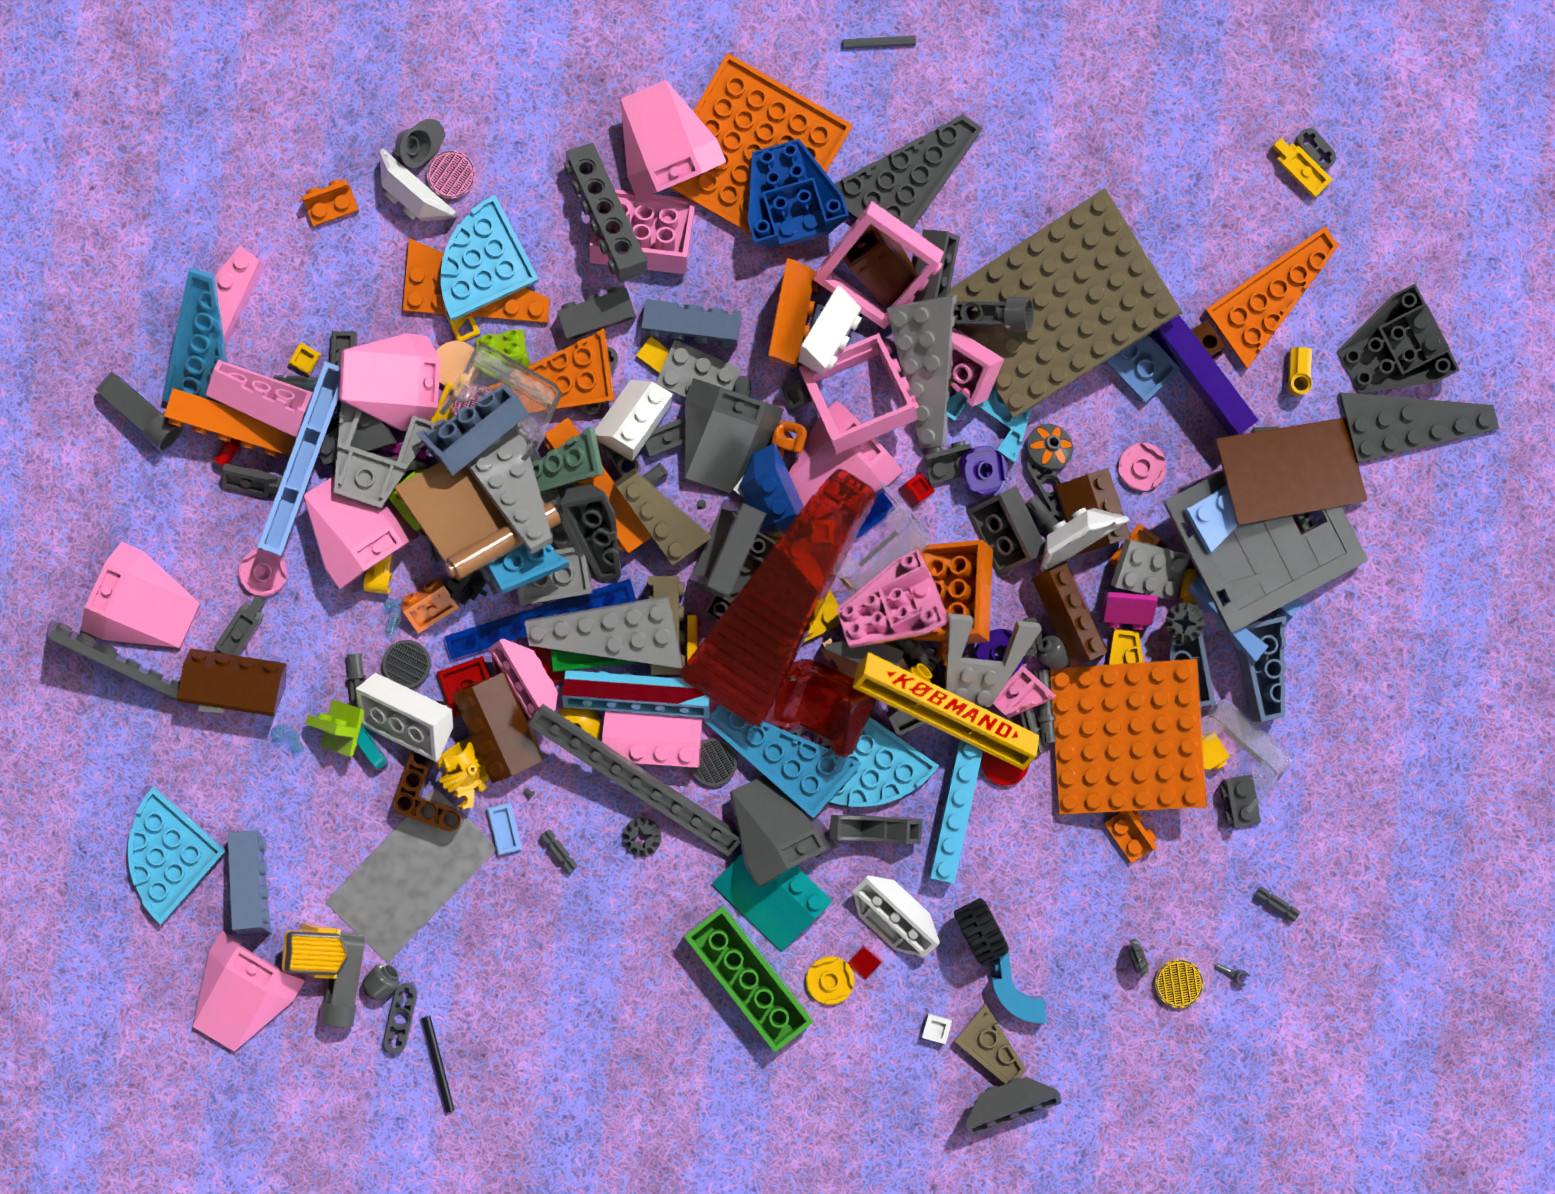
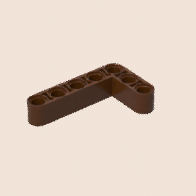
M436 701L450 708L448 703H446L445 701ZM411 751L393 800L395 811L401 815L446 831L459 829L464 822L461 811L422 797L434 761L428 758L425 764H420L417 761L418 753ZM412 773L417 774L420 778V783L417 787H412L408 782L409 776ZM404 796L411 800V807L408 810H404L400 806V800ZM431 805L434 808L432 818H426L423 815L424 806ZM449 813H453L457 817V823L454 827L446 823L445 819Z

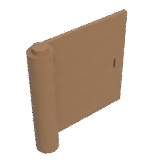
M439 462L394 486L402 501L446 563L445 568L451 578L455 577L460 580L523 545V542L466 466L452 476ZM543 502L550 529L561 524V519L551 503L545 504Z

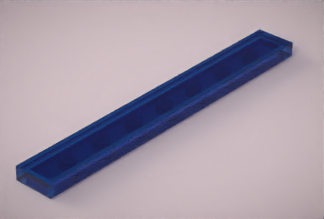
M627 579L595 589L593 594L562 599L444 637L451 659H455L487 649L501 639L513 641L526 637L527 632L524 622L528 619L635 602L637 599L631 580Z

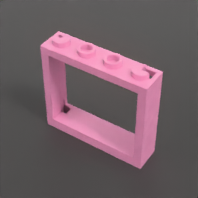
M871 201L818 267L813 280L834 293L837 286L842 287L861 307L860 313L885 329L890 323L887 310L832 272L867 227L870 224L874 225L927 263L892 305L895 306L913 302L915 292L917 290L921 292L929 282L928 277L931 273L936 275L943 264L940 261L944 252Z
M879 333L847 346L844 350L840 349L836 354L838 360L832 370L827 369L824 376L805 365L798 367L836 454L918 420L916 409H919L915 396H909L907 392L910 390L909 384L905 376L900 377L901 368L896 358L891 359L890 354H893L888 342H883ZM879 355L903 407L839 433L816 381Z

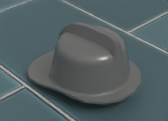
M435 119L420 121L412 128L400 132L395 142L394 154L399 156L404 164L410 168L422 166L429 159L437 155L445 138L444 127Z

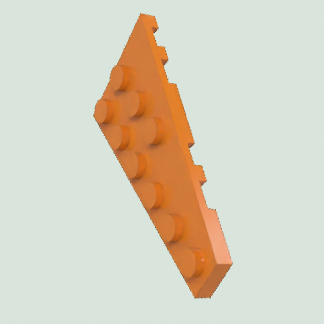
M1326 226L1204 310L1245 369L1249 368L1273 333L1293 309L1299 298L1339 247Z
M410 238L408 243L403 311L446 315L447 312L441 292V266L444 253ZM524 288L465 316L548 323L550 298Z
M603 328L595 334L583 338L563 350L561 349L487 388L493 391L506 384L519 397L529 414L613 402L615 397L606 330Z

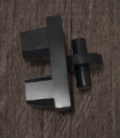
M484 566L465 576L461 581L451 578L446 584V588L451 593L450 597L466 605L469 599L475 600L479 593L486 596L488 592L483 587L487 582L484 577L489 571L488 568Z

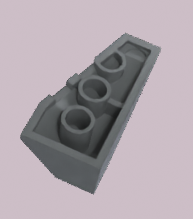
M590 483L567 488L560 506L598 581L620 578L622 573L616 517L606 493Z

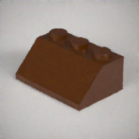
M1108 468L1054 486L1066 523L1074 519L1072 514L1084 507L1086 510L1096 508L1124 515ZM1127 523L1078 552L1077 555L1131 538Z

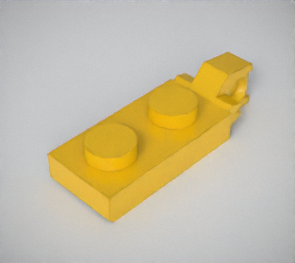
M1282 138L1278 139L1271 146L1280 155L1277 158L1280 165L1313 198L1332 181V178L1300 146H1296L1293 143L1289 146Z

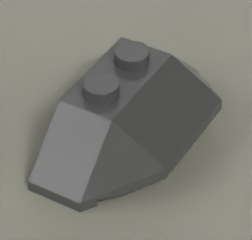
M1013 1078L1008 1081V1084L999 1087L991 1086L985 1092L980 1093L965 1125L971 1137L1052 1106L1062 1104L1061 1097L1057 1089L1031 1078Z

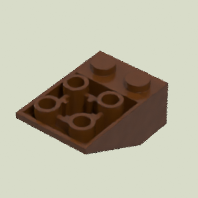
M872 224L867 227L843 257L848 268L884 307L896 301L918 275L903 247Z

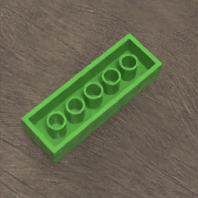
M724 904L720 905L685 933V939L774 1052H777L814 1022L811 1014Z

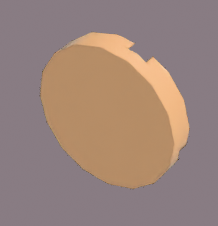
M456 340L446 342L437 349L436 353L440 358L439 382L445 386L447 381L465 388L475 382L481 368L478 366L477 351L467 342Z

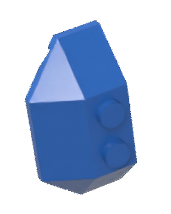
M776 443L753 453L739 487L748 506L766 513L759 531L790 542H795L815 533Z

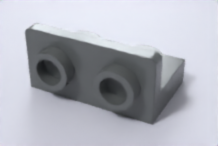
M965 440L952 443L951 448L942 451L941 447L927 450L928 455H924L923 458L930 485L961 477V457L972 449V444H965Z
M1253 775L1223 779L1224 785H1220V793L1222 799L1227 801L1228 809L1224 810L1226 823H1231L1232 828L1261 823Z

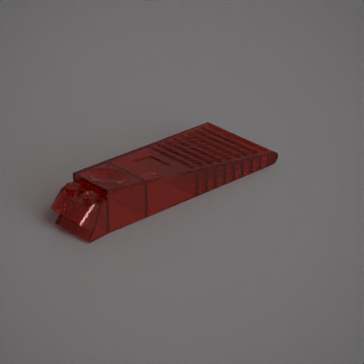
M837 469L821 485L817 493L812 495L680 670L679 675L684 678L683 681L753 726L755 724L759 728L763 725L863 522L876 503L874 501L876 495L872 487L843 469Z

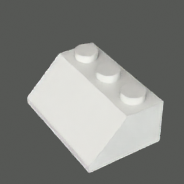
M837 286L803 342L798 362L823 376L827 369L832 370L838 360V357H836L839 349L844 350L850 340V337H848L851 329L855 331L862 320L859 316L861 307L842 287Z
M630 380L596 427L597 441L633 461L670 409L673 394L652 381Z

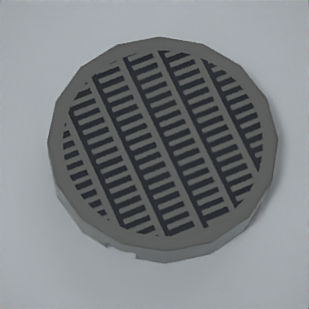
M402 640L392 644L385 652L382 661L383 672L386 677L408 688L423 683L429 676L432 666L427 649L419 642L412 640Z
M708 738L701 741L700 767H690L699 782L707 786H718L725 784L733 777L737 769L738 758L734 748L728 742L720 738Z

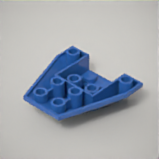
M800 139L752 152L748 224L755 245L781 249L828 235L849 218L842 193Z

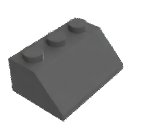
M1017 486L966 510L979 539L985 541L993 549L992 566L997 576L1043 555L1045 544Z

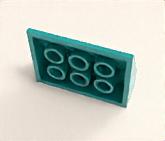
M743 852L712 883L721 894L781 951L833 902L832 898L798 865L785 871L778 878L757 888L745 866Z

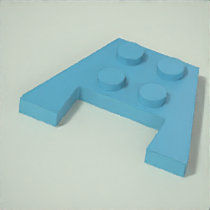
M993 385L988 400L976 406L1010 429L997 452L1015 463L1032 408L1016 419L1013 418ZM961 391L955 393L947 401L946 414L954 422L968 404V398Z

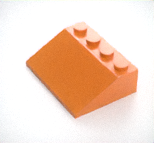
M787 258L768 357L771 364L798 368L802 341L807 338L810 330V325H806L807 315H813L815 302L810 301L812 292H817L818 283L813 280L816 273L815 270L790 258Z
M983 540L915 546L914 550H919L936 584L947 616L948 613L972 616L974 622L966 644L989 642L993 549ZM947 620L946 624L924 635L913 636L910 639L947 642L946 633L949 621Z

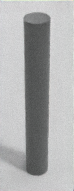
M916 35L843 39L844 49L916 45Z

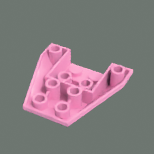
M667 80L621 98L627 177L637 199L657 193L726 162L717 138Z
M408 333L342 350L339 400L399 431H407L412 415L430 421L438 408L440 358L427 336Z
M837 400L828 408L839 433L861 424ZM819 417L804 444L802 453L796 458L789 474L804 508L816 520L884 489L903 470L875 438L836 454Z
M334 475L304 494L303 499L324 568L340 590L396 550L402 549L417 539L419 535L401 513L387 502L380 509L335 494Z
M121 542L105 562L85 605L81 630L102 640L181 648L201 603L146 552Z
M918 549L894 560L837 608L850 648L924 635L946 624L948 620L936 584Z
M222 930L208 954L193 1027L235 1052L294 1001L306 979L296 973L284 972L242 947V941Z

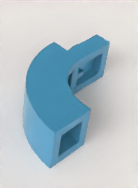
M1009 953L995 959V973H1000V976L991 977V982L1003 1006L1022 1020L1033 1023H1047L1044 998L1042 996L1025 995L1015 988L1012 981Z

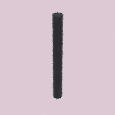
M431 1016L422 1017L421 1020L445 1113L452 1112L455 1108Z

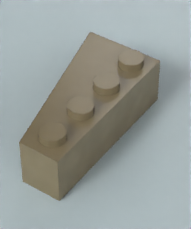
M632 469L614 482L672 565L712 538L705 528L658 490L637 470Z
M648 576V585H650L649 599L669 596L681 652V645H685V630H680V621H685V607L680 606V596H684V582H679L678 576ZM681 655L683 668L651 664V675L681 674V669L686 668L685 655Z

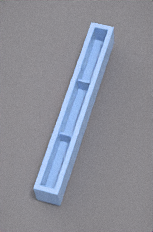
M324 362L258 548L282 555L340 395V366Z

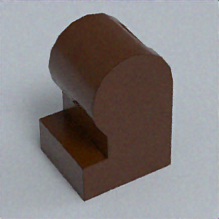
M1208 321L1191 329L1212 359L1224 353L1225 345Z

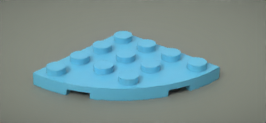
M496 195L484 200L470 211L463 221L457 225L445 248L441 266V292L444 306L451 322L539 281Z
M859 709L831 750L862 764L829 802L850 807H869L892 802L921 786L932 776L939 765Z
M154 786L146 794L138 807L132 829H130L128 862L133 885L136 886L143 905L161 925L227 850Z

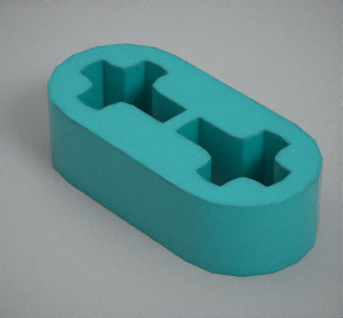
M361 725L357 744L374 767L379 770L388 764L389 761L367 730Z

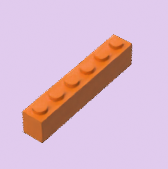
M174 388L172 389L164 417L169 418L168 423L182 427L183 423L193 426L192 431L205 435L207 431L217 433L216 438L227 442L234 438L240 440V446L254 450L256 445L265 448L263 453L278 457L279 453L288 455V461L297 437L228 405Z
M567 417L544 434L547 438L544 443L551 451L564 445L565 441L580 435V433ZM603 467L604 475L577 482L574 485L590 483L606 493L615 511L619 549L622 553L626 550L631 554L653 537Z

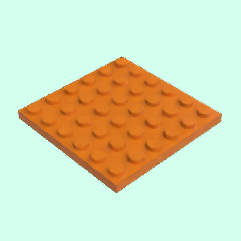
M727 53L693 111L717 138L726 162L669 188L752 235L748 224L752 152L800 139L825 173H827L853 128V124ZM774 248V249H776V250H778L779 252H781V250H782L783 248H781V249H779V248Z
M1197 659L1066 667L1060 670L1050 669L1051 691L1056 695L1052 699L1053 715H1056L1054 728L1057 741L1055 742L1059 815L1207 807Z

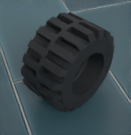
M978 898L954 911V917L980 965L983 966L1009 953L1008 944L988 905L982 898Z

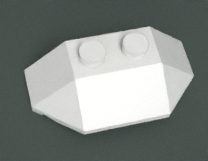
M382 148L379 151L381 184L387 191L384 195L394 204L399 201L405 207L402 211L412 220L417 217L420 221L457 218L458 214L385 149Z
M1084 507L1072 514L1073 520L1068 523L1063 520L1052 527L1054 531L1047 535L1040 570L1044 573L1053 569L1130 520L1127 516L1096 508L1086 510Z
M868 875L853 889L852 894L855 897L859 917L894 950L924 958L939 945L940 941L930 913L895 880Z

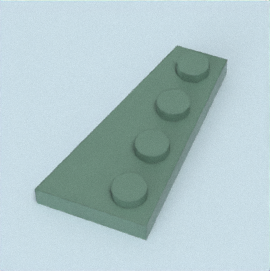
M594 427L586 428L580 435L565 441L564 445L551 450L540 460L532 462L540 493L604 475Z

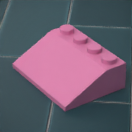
M615 189L647 259V270L686 275L695 202L688 198L651 194L637 199L634 191ZM592 232L590 263L608 265L609 258L607 254H602L599 246L600 238L598 234L594 235ZM619 251L618 253L623 254V253H626V252H625V251Z
M605 711L602 742L636 764L700 767L703 718Z

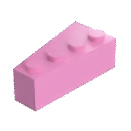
M241 245L215 276L225 348L264 266L263 262Z
M952 327L951 340L953 341L951 378L949 380L953 383L951 386L957 392L961 391L968 398L967 402L974 407L988 400L1004 359Z
M218 360L213 369L206 393L207 396L235 408L294 437H297L313 394L311 391Z

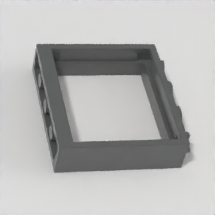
M724 499L709 532L712 538L705 542L689 577L690 580L695 581L694 587L721 597L722 593L730 596L766 513L744 503Z

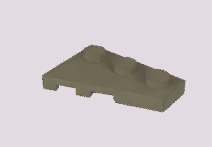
M984 1003L954 1041L1003 1083L1008 1084V1081L1021 1077L1026 1068L986 1003Z

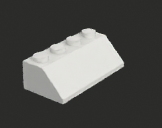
M377 673L371 675L356 688L358 708L364 709L363 722L361 724L363 727L435 762L440 759L453 729L452 709Z

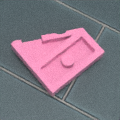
M1022 665L1007 681L993 704L1005 716L1011 718L1055 698L1056 695Z

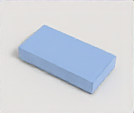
M512 803L488 807L487 810L498 855L522 850Z

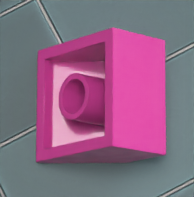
M1115 592L1103 593L1101 622H1107L1106 627L1121 628V624H1131V629L1145 630L1146 625L1152 626L1158 596Z

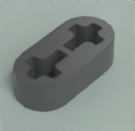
M1307 128L1299 133L1296 140L1297 145L1323 170L1330 168L1335 163L1336 153L1316 130ZM1304 134L1307 137L1313 136L1312 143L1315 145V149L1311 144L1305 145L1303 143L1305 139ZM1316 150H1319L1323 155L1328 153L1330 155L1328 158L1329 163H1321L1319 161L1321 155Z

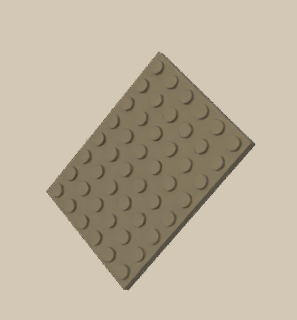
M1106 188L950 288L949 296L956 295V301L1006 302L1008 297H1031L1034 318L1030 332L1007 331L1005 326L958 325L962 333L1004 359L994 386L1015 419L1183 313ZM977 307L973 308L970 312L972 320L976 319L979 315ZM953 310V315L961 316L959 311Z

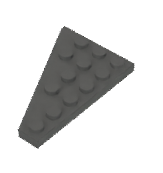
M962 114L951 122L938 127L925 136L917 138L904 147L891 152L884 158L863 167L856 173L848 175L835 183L843 195L848 213L858 219L870 202L873 201L912 229L982 131V127Z

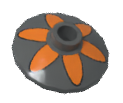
M1041 424L1032 430L1027 439L1029 456L1033 462L1042 468L1049 470L1060 469L1067 465L1072 458L1074 450L1072 439L1060 426ZM1049 441H1053L1056 446H1052Z

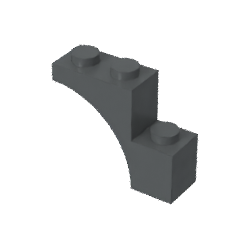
M863 814L831 815L830 840L921 844L922 819Z

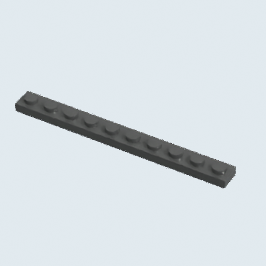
M542 703L530 718L528 726L727 856H730L740 844L737 830Z

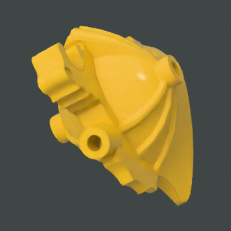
M469 737L443 752L440 759L436 762L438 768L444 765L446 769L439 779L440 783H443V788L448 789L449 793L454 791L453 797H463L462 804L458 805L459 809L473 807L474 788L476 787L478 792L486 790L487 785L485 782L488 781L489 777L472 738Z

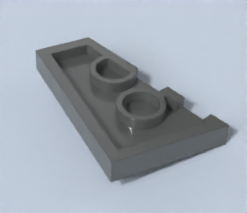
M362 412L351 444L352 447L371 453L379 448L398 444L384 422ZM339 426L324 436L318 453L324 465L336 464Z

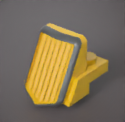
M301 923V930L286 931L284 934L282 970L287 973L306 974L315 978L337 979V974L341 971L349 957L345 942L340 935L341 929Z

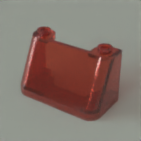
M800 659L776 668L769 721L778 725L783 730H791L793 727L801 725L832 740L830 750L836 756L848 757L856 749L876 699L853 688L854 678L818 661Z

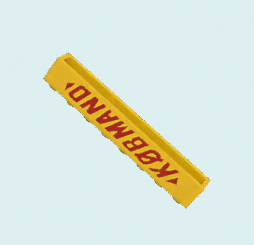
M869 652L857 666L853 688L1022 770H1025L1037 757L1039 735Z

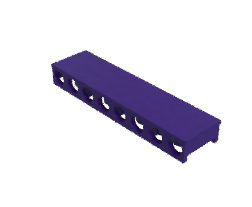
M1180 315L1152 332V335L1167 355L1181 368L1180 372L1229 436L1241 435L1259 421Z

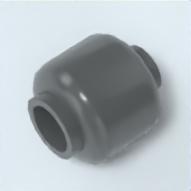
M1048 635L1039 642L1036 655L1038 660L1052 670H1060L1070 664L1063 642L1058 638V635Z
M389 964L375 965L363 979L365 994L373 1000L383 1001L388 999L399 986L397 970Z

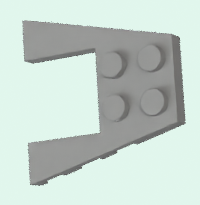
M341 401L334 493L382 509L394 491V486L398 485L424 445L416 433L423 429L427 432L436 427L434 422L412 415L398 459L394 461L351 446L362 411Z
M948 613L949 625L946 633L948 643L947 652H945L946 672L944 671L943 689L978 706L991 707L1042 628L1039 623L1016 621L1002 661L963 658L962 654L974 620L970 615Z

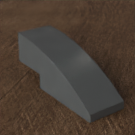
M847 641L828 643L825 646V649L858 664L869 652L898 666L904 653L902 650L879 643L850 648Z

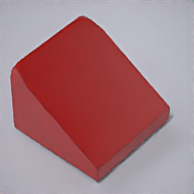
M921 472L898 489L912 508L935 492Z
M862 945L849 960L848 964L866 979L882 963V960L866 946Z

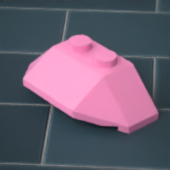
M505 639L499 640L488 648L496 674L505 671L527 722H529L542 703L555 711L558 692L552 679L549 678L543 668L541 660L533 650Z

